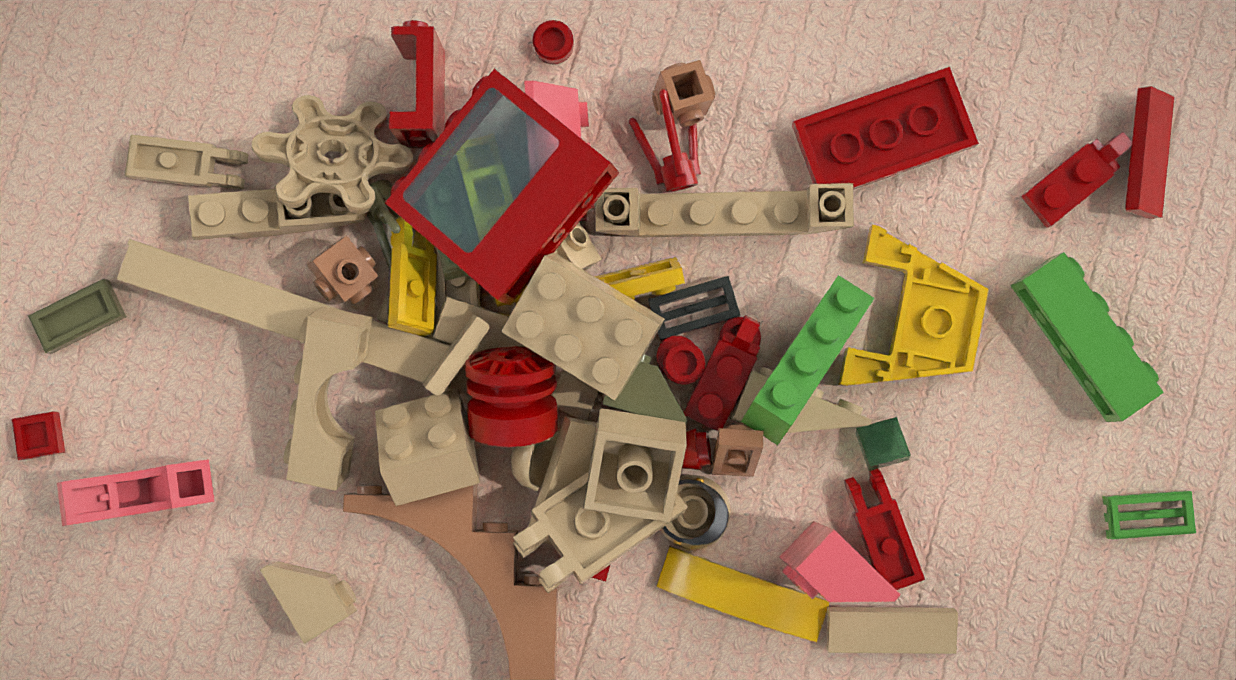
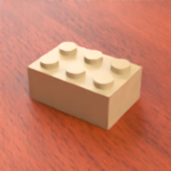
M551 253L543 257L501 332L613 400H616L665 319L558 254Z

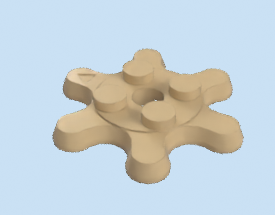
M304 95L298 97L292 105L293 114L299 121V125L295 130L285 134L263 132L256 135L252 140V150L261 161L280 163L290 168L289 174L276 185L278 199L289 208L300 207L312 195L327 192L340 196L350 212L364 214L370 210L375 201V192L369 185L368 179L380 173L403 174L410 168L413 162V153L408 147L400 144H385L376 138V131L383 126L387 119V111L382 104L372 101L360 104L349 115L336 116L327 112L320 98ZM329 151H337L343 154V156L335 158L333 163H330L329 158L324 155Z

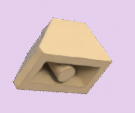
M280 561L260 569L304 644L357 611L353 604L357 599L352 588L345 580L339 581L335 574Z

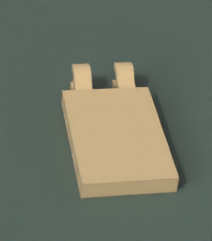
M588 471L533 508L531 515L536 520V523L514 536L515 542L513 544L524 558L536 550L544 541L550 540L562 557L538 574L540 576L538 578L539 582L546 592L550 593L573 574L579 583L583 584L669 524V522L584 509L589 477ZM676 493L671 521L686 512L688 508L678 493Z

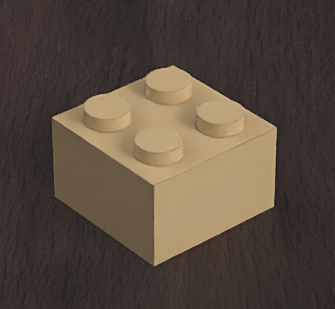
M458 388L445 391L441 396L433 394L375 411L380 473L396 506L480 483L474 440L469 436L468 414Z

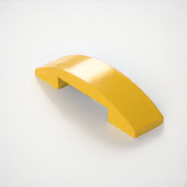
M669 546L656 587L720 612L814 642L818 640L827 613V607L830 603L817 596L812 600L802 591L778 585Z

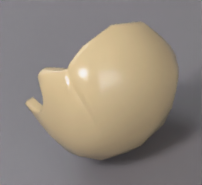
M559 430L553 437L543 442L513 448L511 470L513 476L522 486L535 491L542 487L560 432Z

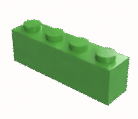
M1065 252L1049 258L1010 286L1105 421L1122 422L1164 393L1157 383L1159 377L1153 367L1147 362L1141 361L1133 350L1134 342L1129 333L1124 328L1116 326L1108 314L1109 306L1105 299L1099 293L1092 292L1083 279L1085 274L1080 264L1074 258L1068 257Z
M838 275L750 405L741 422L753 430L763 431V436L778 446L875 298Z

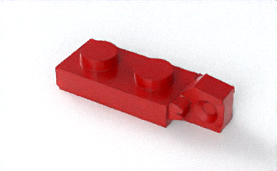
M1121 132L1105 145L1098 139H1095L1090 144L1087 143L1025 192L1021 198L1046 228L1051 227L1115 175L1114 173L1121 168L1115 159L1132 146V141L1124 132Z
M745 315L736 334L726 330L723 337L719 338L705 366L704 372L683 411L685 416L716 431H719V428L723 429L758 358L757 354L760 346L752 343L760 327L759 321Z

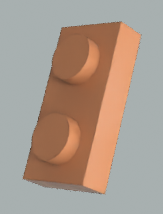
M731 425L726 429L719 428L712 456V475L754 477L763 450V431L752 430L747 425Z

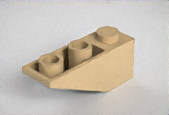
M761 367L759 373L751 371L730 417L731 420L746 425L741 420L773 370ZM816 388L787 433L869 426L872 419L862 416L863 408L851 402L839 399L838 404L835 405L823 400L824 392Z

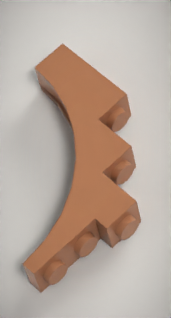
M478 484L398 506L395 505L390 494L382 493L381 485H357L356 493L344 494L343 512L378 516L408 526L438 543L466 568L484 592L500 624L508 654L510 680H556L559 586L550 593H547L538 580L540 577L538 574H525L524 581H517L518 550L513 544L515 542L513 537L518 534V530H508L507 522H483V529H476Z

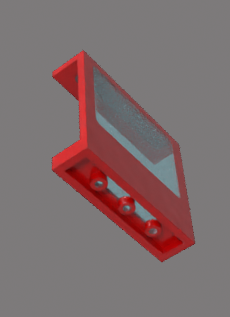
M494 68L488 76L482 77L475 84L471 98L462 109L454 111L445 123L444 131L435 142L429 143L422 149L418 156V163L409 174L396 181L391 189V196L385 204L493 297L510 306L528 285L543 257L556 251L620 172L609 160Z

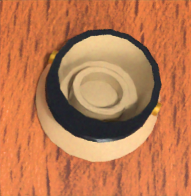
M689 474L680 476L677 493L688 508L686 512L661 528L660 531L667 539L686 549L708 547L717 542L728 527L731 514L729 500L723 489L707 477Z

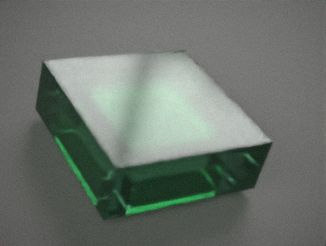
M897 417L856 428L855 433L868 471L910 459L911 454Z

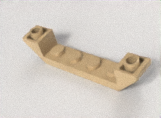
M853 183L809 184L807 191L640 194L638 188H607L595 202L596 232L640 238L808 235L854 227Z

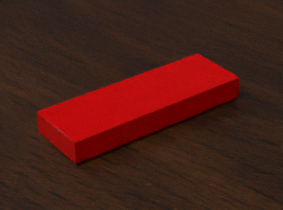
M1153 86L1141 87L1137 91L1125 205L1126 211L1148 219L1163 218L1175 98Z

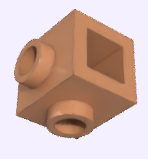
M701 60L687 64L676 63L666 67L663 71H660L655 90L651 92L656 113L662 115L659 92L662 89L667 90L675 124L680 123L681 127L692 126L704 120V116L715 99L712 80L709 75L705 74Z
M347 235L306 264L317 278L313 281V284L318 292L328 302L334 299L337 304L344 303L348 299L353 305L373 291L369 283L378 277L373 270L376 263L371 255L362 246L356 248ZM342 268H343V269L347 272V274H348V278H347V279L344 278L343 275H342Z

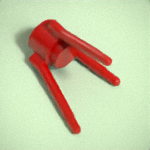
M662 89L659 95L672 155L663 158L664 166L661 167L637 120L632 117L628 122L654 171L657 185L664 184L668 193L698 185L697 176L701 175L698 163L697 124L689 126L688 159L687 153H681L668 92Z

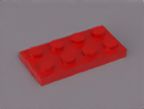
M950 66L803 117L792 123V128L813 184L853 183V190L974 148L979 144Z

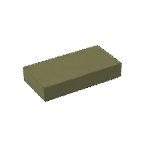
M102 279L28 315L45 353L53 354L127 317L110 281L107 279Z

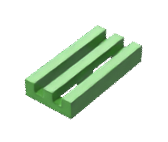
M1192 491L1102 496L1103 505L1107 507V513H1104L1105 522H1108L1109 530H1106L1107 539L1196 533ZM1182 500V508L1118 512V505ZM1171 517L1184 518V524L1126 529H1120L1119 522Z

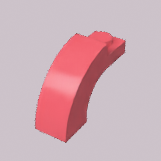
M209 459L57 483L62 526L215 502Z

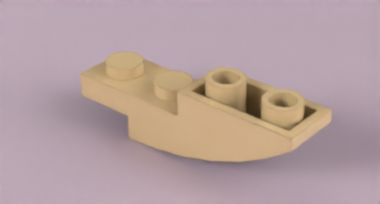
M276 185L275 189L188 195L193 240L238 237V239L269 237L328 229L365 221V214L350 212L343 203V199L334 193L320 192L314 194L302 206L297 208H289L282 204L276 195Z

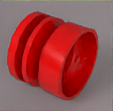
M525 346L490 348L469 356L465 362L466 377H468L466 380L467 393L473 397L467 403L468 430L471 438L490 446L518 447L540 443L554 436L558 431L557 401L551 395L557 388V381L554 375L556 365Z

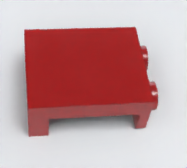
M411 20L403 22L402 26H392L391 37L404 59L416 60V111L389 112V129L401 145L408 148H424L429 143L435 142L444 131L445 50L434 26H428L423 21Z

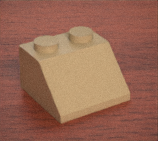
M600 408L584 509L670 523L687 445L685 422Z

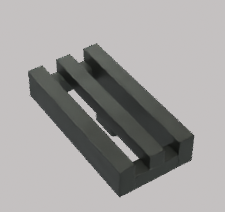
M729 276L648 299L651 311L665 319L664 322L726 303L729 307L728 311L667 329L663 322L658 330L660 340L741 316ZM723 288L725 295L661 313L659 306Z

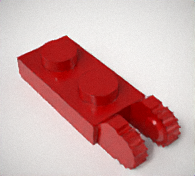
M876 468L869 471L870 484L880 503L869 507L865 504L861 487L855 478L845 479L844 484L855 510L853 515L872 567L895 590L925 580L896 499L891 498L880 469Z

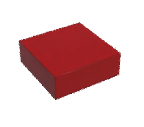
M52 411L12 419L18 460L65 453L59 412Z

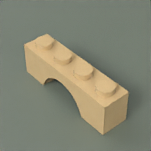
M322 306L310 314L308 318L304 319L299 334L300 343H304L303 357L298 361L294 373V383L299 384L297 399L293 401L289 412V423L293 425L292 439H289L286 444L283 456L284 463L288 464L286 480L336 491L349 477L355 437L343 430L333 418L328 405V387L334 374L353 370L366 359L372 317Z

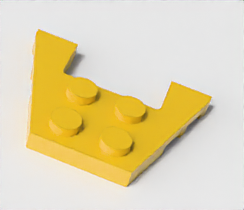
M871 225L862 263L904 273L889 355H883L850 347L845 348L838 385L851 386L972 372L989 289L943 262L939 263L919 252L917 247L911 244L907 245L893 237L884 228L878 225Z

